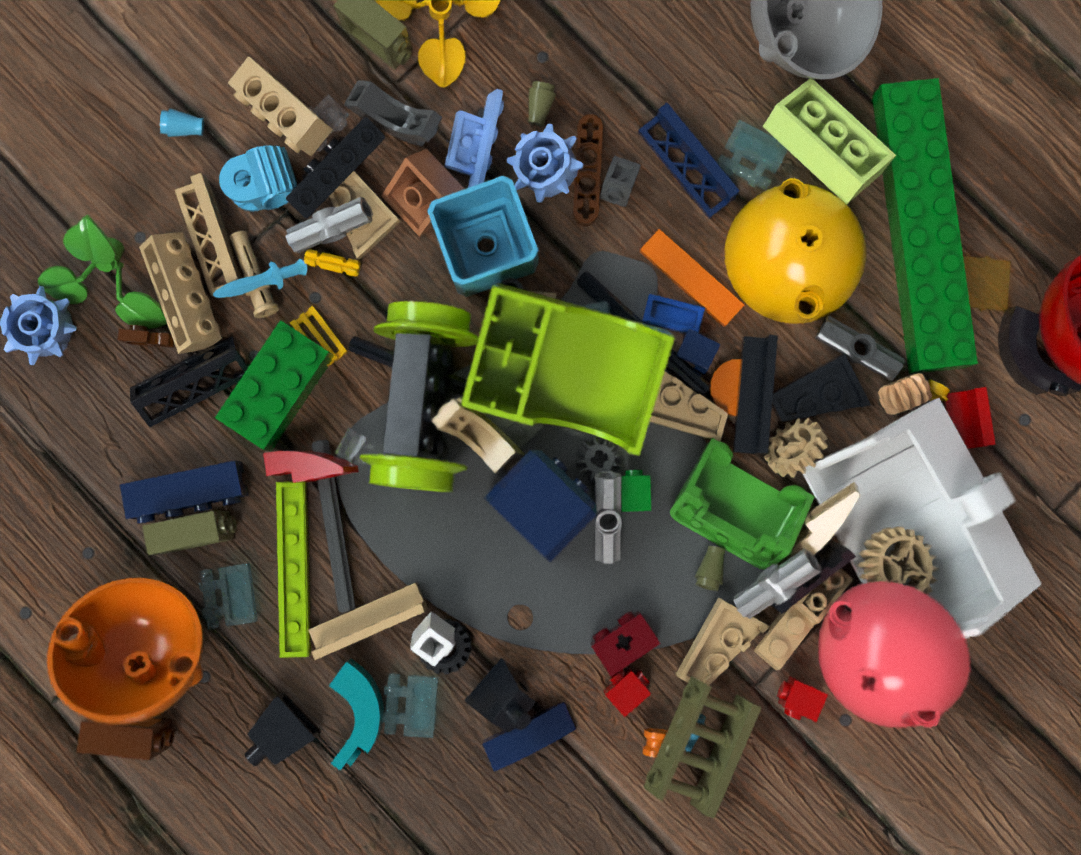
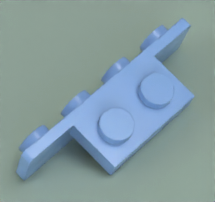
M496 89L488 94L483 118L462 110L456 112L444 167L469 175L468 188L484 183L486 171L491 166V147L498 136L497 119L504 108V101L502 100L503 90Z

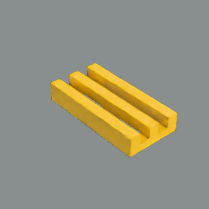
M311 306L306 313L300 314L298 319L290 322L296 331L309 338L300 327V324L304 322L320 345L334 355L331 363L327 365L328 367L348 353L314 306ZM312 315L339 349L336 354L308 319Z

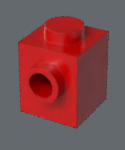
M629 667L626 671L622 669L609 679L611 684L603 690L605 696L625 718L651 695L650 690L647 688L651 683L640 670L634 673Z
M789 676L787 682L783 681L780 685L777 697L780 698L778 703L785 708L784 713L799 721L804 716L817 722L828 694Z

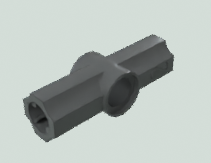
M831 316L826 317L817 331L815 339L841 354H845L848 361L859 363L889 381L894 380L904 365V358L876 343L873 337L868 334H860ZM855 342H860L864 345L865 354L863 356L855 352Z

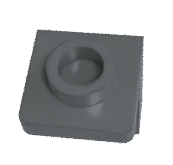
M614 156L604 179L600 198L612 204L626 207L641 165Z

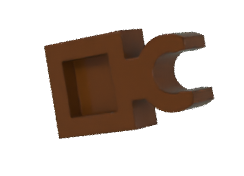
M130 325L129 330H118L117 340L125 344L174 348L173 338L168 333H151L147 331L148 327L140 325Z

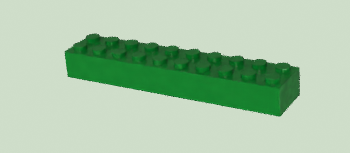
M939 78L881 84L873 94L872 101L877 138L896 155L882 172L908 372L909 374L968 368L978 364Z

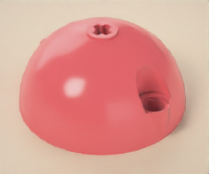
M886 581L868 582L855 586L843 593L833 603L820 628L818 658L822 676L835 698L850 712L867 722L890 728H906L919 725L933 727L938 723L942 715L955 704L967 685L970 672V655L960 627L940 603L913 587ZM845 605L851 608V612L846 609Z

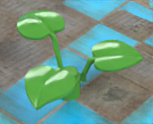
M89 215L84 216L65 233L63 243L74 257L82 261L91 260L92 263L79 277H76L73 271L67 267L53 266L44 270L38 278V285L44 286L45 292L57 300L67 298L70 301L69 304H79L88 295L87 287L81 282L87 278L95 267L103 272H110L116 269V297L121 302L115 308L117 315L129 325L145 326L148 329L158 328L167 324L161 306L149 295L142 292H129L123 296L122 268L124 264L120 262V259L125 250L124 246L117 239L108 238Z

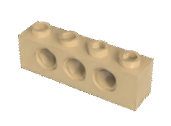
M249 56L228 81V84L236 90L233 96L246 107L251 104L253 107L250 111L263 122L267 119L269 121L267 127L280 138L284 134L287 137L284 143L296 153L303 150L312 156L333 130L274 76Z

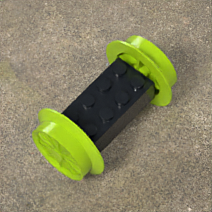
M394 302L388 305L387 322L374 326L373 331L376 334L395 340L383 450V454L387 455L359 456V459L371 466L369 484L424 491L453 492L455 474L467 470L468 466L439 461V455L443 452L444 441L441 437L442 430L432 420L438 415L440 408L445 404V396L449 394L448 367L453 362V353L450 348L475 346L478 344L479 337L470 332L471 313L453 306L428 302Z

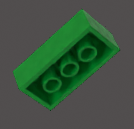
M280 320L215 416V419L262 450L272 452L328 368L327 365L331 363L334 355Z

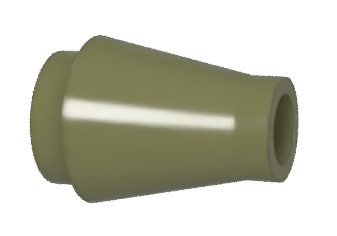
M539 81L532 83V88H529V124L536 126L545 125V120L556 97L554 85Z
M708 546L707 552L694 576L697 579L696 586L711 591H718L719 586L723 585L724 549Z

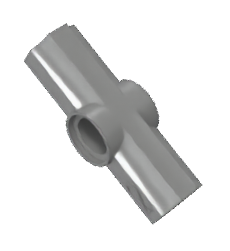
M359 197L339 207H328L312 214L313 218L286 229L287 234L285 237L293 251L300 253L321 243L327 244L346 237L347 232L372 222L373 212L365 198Z
M602 471L595 474V503L597 515L595 516V561L614 563L620 561L621 474L613 471ZM607 513L615 515L611 521H603L601 517Z
M805 548L781 565L773 564L758 576L756 582L734 596L733 601L736 604L737 610L743 617L750 619L773 603H784L796 592L797 587L820 573L821 566L811 551H807Z

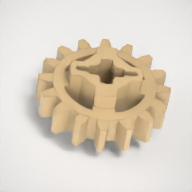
M798 418L794 425L787 422L784 430L777 429V435L769 438L772 444L768 446V454L764 456V459L768 462L769 467L775 473H779L781 477H785L787 473L791 477H795L797 471L805 474L806 467L811 466L814 468L816 466L814 462L816 458L821 459L824 457L820 451L828 447L824 442L828 438L817 422L813 423L809 418L802 422Z

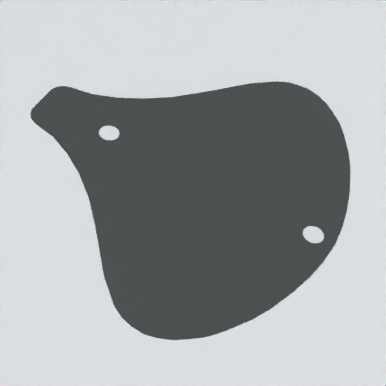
M599 251L586 259L571 288L561 300L608 313L577 284L578 278L585 271H588L642 320L648 295H657V275L655 270L645 262L607 251ZM472 364L452 374L468 380ZM666 366L665 372L669 374L668 367ZM449 390V394L445 396V404L452 399L457 400L459 397L463 399V395ZM389 402L356 422L348 430L336 457L345 459L358 466L359 472L336 476L337 489L351 523L383 564L406 585L409 586L417 582L426 600L455 619L487 635L514 645L568 654H596L590 645L594 641L592 636L605 627L611 630L619 625L617 619L627 612L632 611L635 614L639 611L661 643L653 649L664 648L696 638L718 597L736 607L733 601L734 596L756 582L758 576L764 571L725 550L723 585L719 586V590L711 591L695 585L697 579L694 576L707 552L708 546H720L675 521L670 515V509L707 443L703 437L649 422L640 455L628 453L621 446L612 451L613 454H624L623 458L614 460V462L623 465L622 470L611 468L613 472L626 476L625 470H643V475H650L652 510L621 512L620 561L614 563L595 561V517L550 563L484 499L504 476L493 471L490 472L471 447L458 437L442 431L441 434L444 448L442 454L439 455V461L468 466L467 470L455 474L453 492L424 491L369 484L371 466L359 459V456L387 455L383 454ZM481 412L498 427H501L509 420ZM548 424L535 434V438L521 448L525 455L530 450H541L551 460L554 457L558 458L568 468L565 474L572 481L578 478L590 490L587 495L595 502V481L589 483L591 472L588 471L585 476L581 477L579 473L586 468L585 465L575 466L574 464L577 460H584V457L575 454L576 449L587 452V449L582 445L584 439L593 446L592 434ZM598 437L599 444H602L604 438ZM609 441L607 446L610 448L614 443ZM595 452L596 455L591 459L593 465L597 463L596 467L601 468L603 462L607 461L606 455L601 456L602 452ZM607 513L601 519L603 521H611L615 515ZM518 604L529 607L533 613L531 626L522 631L512 628L507 619L509 610ZM621 634L617 637L619 642L616 644V647L622 645L624 648L629 646L628 639L631 638L630 635L624 637Z

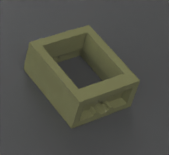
M337 0L333 5L343 29L393 70H396L400 64L404 65L409 60L413 49L406 26L374 0Z
M209 511L142 526L148 555L168 554L234 540V533L237 532L236 521L233 515L230 516V511Z

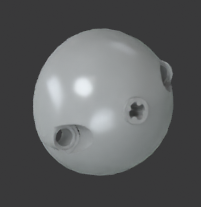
M751 0L750 2L752 26L755 36L759 41V53L762 59L767 62H773L780 68L807 79H833L854 70L869 54L877 39L883 11L882 0Z

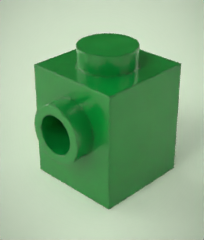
M625 470L626 476H621V512L652 511L650 475H643V470Z

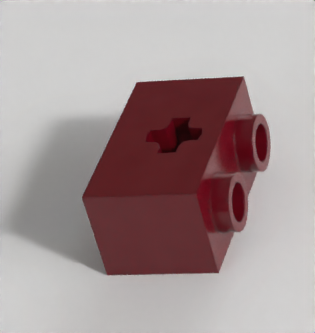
M632 611L627 612L617 619L619 625L611 630L605 627L592 636L594 641L590 645L611 677L661 644L639 611L635 614ZM621 634L624 637L631 636L628 639L629 646L626 648L622 645L616 647V644L619 642L617 637Z

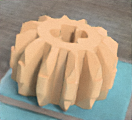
M919 373L891 382L881 387L878 391L882 407L885 408L887 414L894 415L920 406L932 397L928 381L925 380L923 374Z

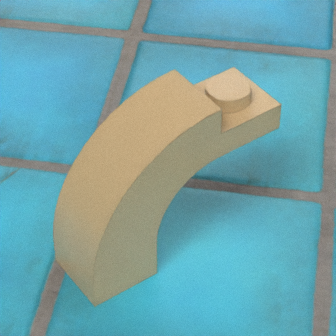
M460 397L457 400L452 399L444 404L432 422L440 430L452 434L465 442L486 462L494 473L505 476L525 456L521 449L483 413L461 406L463 399Z

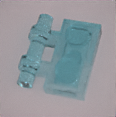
M739 120L725 145V148L733 152L734 155L730 159L721 154L717 164L725 169V173L731 176L735 174L747 180L748 185L754 188L757 185L767 190L772 180L762 175L764 170L767 169L775 174L788 150L776 138ZM742 157L757 164L754 171L739 164Z
M250 563L218 568L220 580L213 579L212 569L200 571L202 582L199 583L200 592L203 591L205 609H202L203 618L207 619L208 629L220 627L218 617L220 615L225 616L226 627L258 621ZM215 589H221L223 606H217Z
M389 673L388 685H385L384 695H387L386 711L382 714V722H385L384 734L394 735L396 734V724H404V736L433 738L438 677L409 675L407 686H400V674ZM398 697H406L405 713L397 712Z

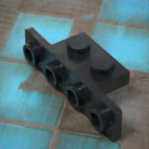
M364 117L345 137H340L339 139L333 137L323 147L326 153L319 160L315 157L312 158L304 166L303 170L306 173L302 176L303 180L286 196V200L304 218H308L384 141L385 135L367 117Z

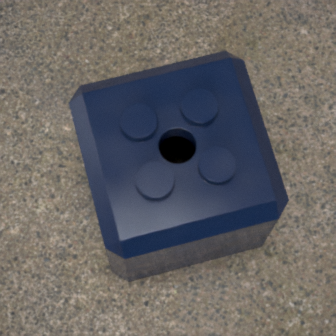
M530 450L484 499L551 563L597 515L596 503L587 495L590 490L578 478L572 481L565 474L568 468L558 458L554 457L551 460L541 450Z

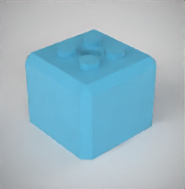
M500 176L431 202L427 211L457 293L468 297L493 288L496 283H501V281L508 278L518 279L535 272L539 264L538 248L513 180ZM489 238L494 242V248L490 252H482L478 249V243L482 239Z

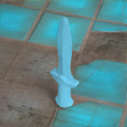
M298 259L295 264L279 268L274 262H270V268L267 271L256 276L241 278L225 284L217 289L213 296L216 298L237 296L265 285H277L278 289H282L283 279L298 274L305 276L308 266L301 259Z

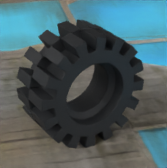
M445 619L444 621L455 628L456 652L451 657H442L435 666L420 657L421 662L426 664V668L434 670V673L437 674L444 673L446 675L458 671L466 664L472 651V639L467 632L468 630L465 626H461L458 621L454 622L451 619Z

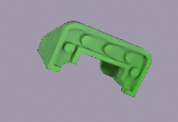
M711 438L670 509L671 517L683 526L759 569L765 570L773 564L778 565L791 553L815 496L806 492L803 487L798 485L786 486L781 491L773 488L731 464L733 452L724 442Z

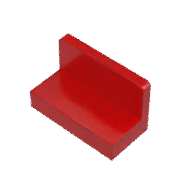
M987 387L948 393L946 396L948 400L943 401L944 408L967 449L996 445Z

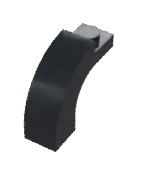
M1018 306L1006 310L999 327L998 347L1003 365L1016 383L1035 395L1048 391L1059 396L1080 392V384L1068 378L1064 373L1049 367L1041 359L1036 345L1037 334L1040 328L1039 314Z

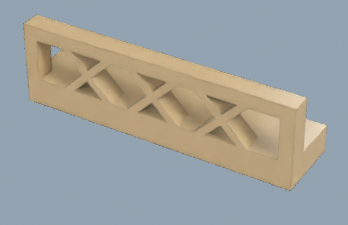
M202 173L190 176L192 184L175 189V193L210 295L214 297L213 293L222 287H215L213 281L218 268L222 269L227 284L241 279L242 275L210 182ZM196 192L199 201L197 209L187 205L184 195ZM190 211L194 212L193 217H191ZM200 216L204 217L208 227L206 235L197 232L195 228ZM209 242L213 243L217 253L215 262L207 259L204 255ZM208 263L213 265L211 270L209 269Z
M415 582L309 629L308 631L316 648L311 652L314 660L425 612L428 607L418 583Z

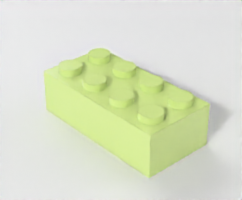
M814 79L807 80L776 104L763 125L774 138L846 205L876 180L896 156Z

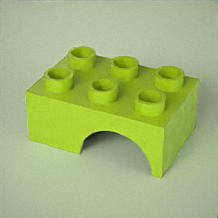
M496 283L492 288L461 406L531 426L534 424H551L583 431L611 441L624 448L628 453L640 455L674 336L666 329L502 283Z

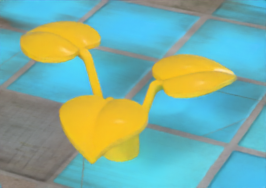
M375 0L377 4L398 21L408 19L412 13V7L419 9L429 6L431 17L437 20L439 24V40L428 39L422 44L418 52V62L423 73L440 88L448 87L456 81L465 64V50L462 43L456 38L446 40L444 38V20L451 15L452 4L456 6L465 5L468 14L483 18L495 12L500 3V0H424L416 3L418 0Z

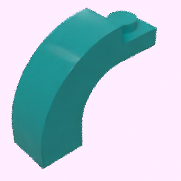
M352 658L344 664L329 685V687L349 702L355 718L354 729L350 738L331 762L338 770H341L345 764H348L350 767L361 754V751L357 749L358 747L369 753L380 735L384 718L383 700L375 680L365 668Z

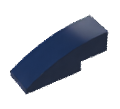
M565 702L530 716L531 722L523 730H517L514 727L511 732L507 733L503 730L483 739L482 745L494 772L537 752L576 730Z

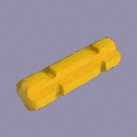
M308 249L304 256V262L308 266L317 267L318 265L321 269L343 273L344 271L346 275L358 276L361 268V263L358 260L350 258L346 260L345 257L324 252L320 254L316 250Z

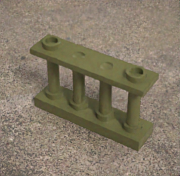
M691 676L688 685L684 688L682 699L654 764L647 774L643 788L662 801L667 790L692 798L690 804L705 816L715 818L762 707L737 694L733 704L709 695L712 687ZM703 706L727 714L721 731L697 722ZM691 734L716 742L709 759L685 750ZM679 762L704 770L697 787L673 778Z

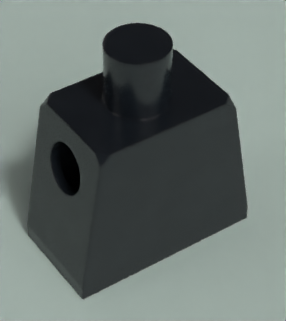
M501 658L464 701L490 722L508 733L514 727L517 730H523L529 726L531 717L527 712L534 706L536 699L521 672Z
M282 692L274 698L248 732V737L255 744L245 752V757L253 766L259 765L266 757L272 764L276 765L312 742L320 732L285 692Z

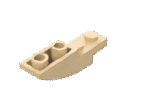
M839 569L783 614L780 613L767 629L769 630L753 651L772 668L780 670L812 627L821 622L853 578L844 570Z

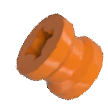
M657 728L644 729V736L647 740L642 754L656 758L668 730Z

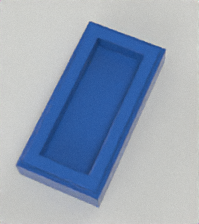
M649 294L642 321L648 325L684 334L689 329L699 333L705 307Z

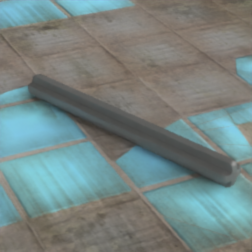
M318 440L312 443V451L331 455L328 440ZM335 477L317 480L337 607L339 612H348L355 609V601Z

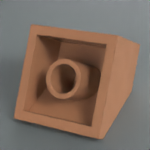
M426 148L404 159L381 197L420 237L433 226L427 211L431 202L465 188Z

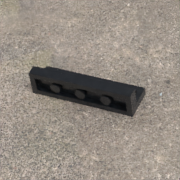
M232 335L130 387V403L147 425L152 427L238 383L249 366L240 354L239 344ZM234 361H237L242 369L233 375L223 373L225 366ZM204 376L216 378L214 385L208 388L197 386L199 379ZM179 389L190 391L188 398L182 401L171 399L173 392ZM152 403L164 405L163 410L153 416L148 413L145 407Z
M768 335L765 338L743 337L733 441L734 453L768 454L778 335Z

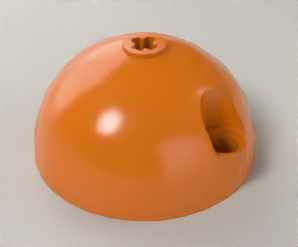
M126 578L101 585L76 601L58 622L51 636L47 653V671L50 683L57 696L66 706L81 716L95 722L111 725L130 724L155 717L174 705L190 687L196 685L203 677L201 660L204 644L198 614L191 602L179 590L158 580ZM78 633L75 639L68 641L73 634Z

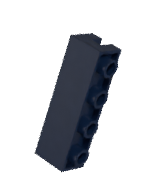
M230 461L120 484L125 518L136 519L137 524L155 521L154 515L165 513L166 518L184 515L183 509L194 507V511L198 512L212 509V503L222 501L223 506L241 503L240 497L249 496L247 484H243L241 474L245 473L243 462Z

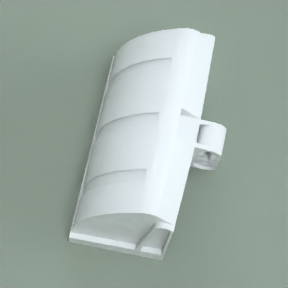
M939 398L920 406L869 437L814 461L816 464L814 468L811 466L806 467V473L803 476L819 505L851 483L855 482L858 485L860 497L845 521L835 532L840 544L848 548L856 556L850 563L858 578L864 574V568L857 566L860 562H864V558L859 553L862 550H867L863 543L871 540V535L880 532L884 528L904 527L905 530H914L915 536H924L923 544L932 545L928 551L929 554L937 556L932 561V566L939 568L936 572H932V576L937 581L934 584H929L933 591L927 595L940 603L951 614L960 627L964 638L983 633L1041 585L1002 510L1015 502L1016 499L1001 472L986 477L982 476ZM895 544L890 545L884 555L889 556L890 551L894 550ZM859 578L862 584L868 583L866 579ZM907 578L906 583L903 585L908 586L911 579Z

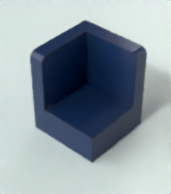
M689 329L682 339L683 341L677 356L694 364V369L703 375L708 371L721 344Z

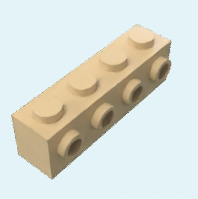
M183 232L151 235L139 248L178 354L204 350L213 346L222 339L220 327L213 316L210 300L203 289L200 273L195 267L190 246L186 242Z

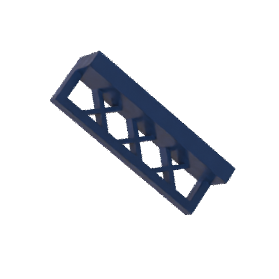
M668 103L660 107L656 117L638 130L640 136L708 219L737 197L740 190ZM657 124H660L667 132L666 141L654 140L648 131ZM669 147L682 150L684 153L683 163L672 162L669 159ZM687 159H689L692 164H688ZM678 168H683L682 173L678 170ZM686 169L698 170L702 175L701 185L690 184L687 181ZM705 180L709 183L710 186L705 185ZM704 191L716 192L722 201L710 209L703 200Z

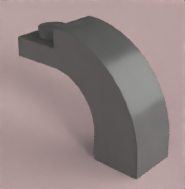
M357 80L344 106L362 119L367 117L377 128L402 141L421 147L435 136L438 131V124L442 119V116L434 110L416 109L401 103L371 81Z

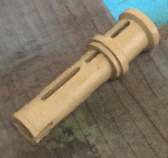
M238 231L231 234L229 239L232 242L244 277L261 274L247 232ZM271 285L261 286L246 293L247 296L251 297L255 308L253 312L255 318L268 317L279 311V306L274 304L269 291Z

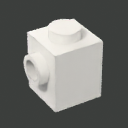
M431 611L413 631L410 650L435 666L443 656H447L455 645V628Z

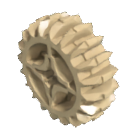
M904 527L884 528L882 531L871 535V540L863 543L867 550H862L859 553L864 558V562H860L857 565L860 568H864V574L859 578L866 579L867 582L886 581L905 584L907 578H910L908 586L929 594L933 591L929 584H934L937 581L932 576V572H936L939 569L932 566V561L937 556L929 554L928 551L932 545L923 544L924 536H915L914 530H905ZM895 544L894 550L890 551L889 556L884 555L888 547Z

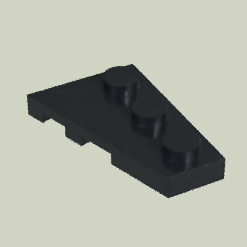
M845 354L835 357L773 392L772 408L779 421L782 422L871 405Z
M829 539L814 555L821 566V572L797 587L796 592L782 604L773 603L770 606L783 614L856 556L848 548Z

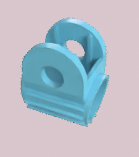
M269 145L249 149L245 154L228 160L222 167L219 175L220 187L224 194L233 200L239 208L250 212L263 209L271 210L289 203L286 200V196L297 186L285 147L281 148L280 146Z

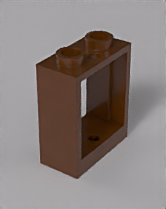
M152 717L145 721L112 725L85 719L80 722L77 753L151 760L169 749V746L173 744L175 730L171 728L172 719Z

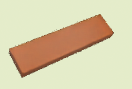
M660 229L640 249L639 252L699 306L705 307V311L723 327L744 306L737 297Z

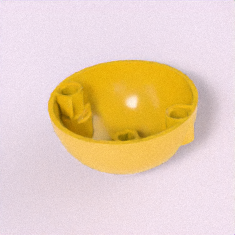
M795 178L787 179L782 185L766 190L749 201L733 220L725 243L727 274L740 298L751 309L762 316L789 324L817 321L839 309L851 297L858 286L865 269L867 257L863 229L850 207L828 190L804 184ZM784 191H793L796 195V198H791L784 195ZM804 236L807 237V241L811 240L812 242L809 247L807 242L802 243L801 241ZM799 302H806L810 305V314H804L799 310Z

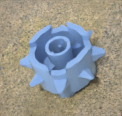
M547 124L543 132L533 131L528 135L522 133L521 141L515 148L516 155L507 158V163L513 166L519 178L514 185L515 189L529 187L535 193L538 203H542L545 197H553L561 192L569 193L568 187L576 178L578 170L582 169L584 165L576 159L571 149L577 138L572 136L563 140L554 132L553 124Z
M39 286L36 294L21 296L12 294L10 296L12 305L4 309L0 319L1 332L8 339L4 347L5 352L8 353L15 350L27 352L30 365H35L39 356H51L54 354L58 357L63 356V351L68 346L72 332L77 330V327L72 325L71 314L67 310L70 301L65 298L54 302L46 298L44 286Z

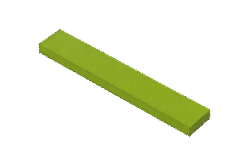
M276 482L280 658L311 656V639L308 631L310 629L307 482Z

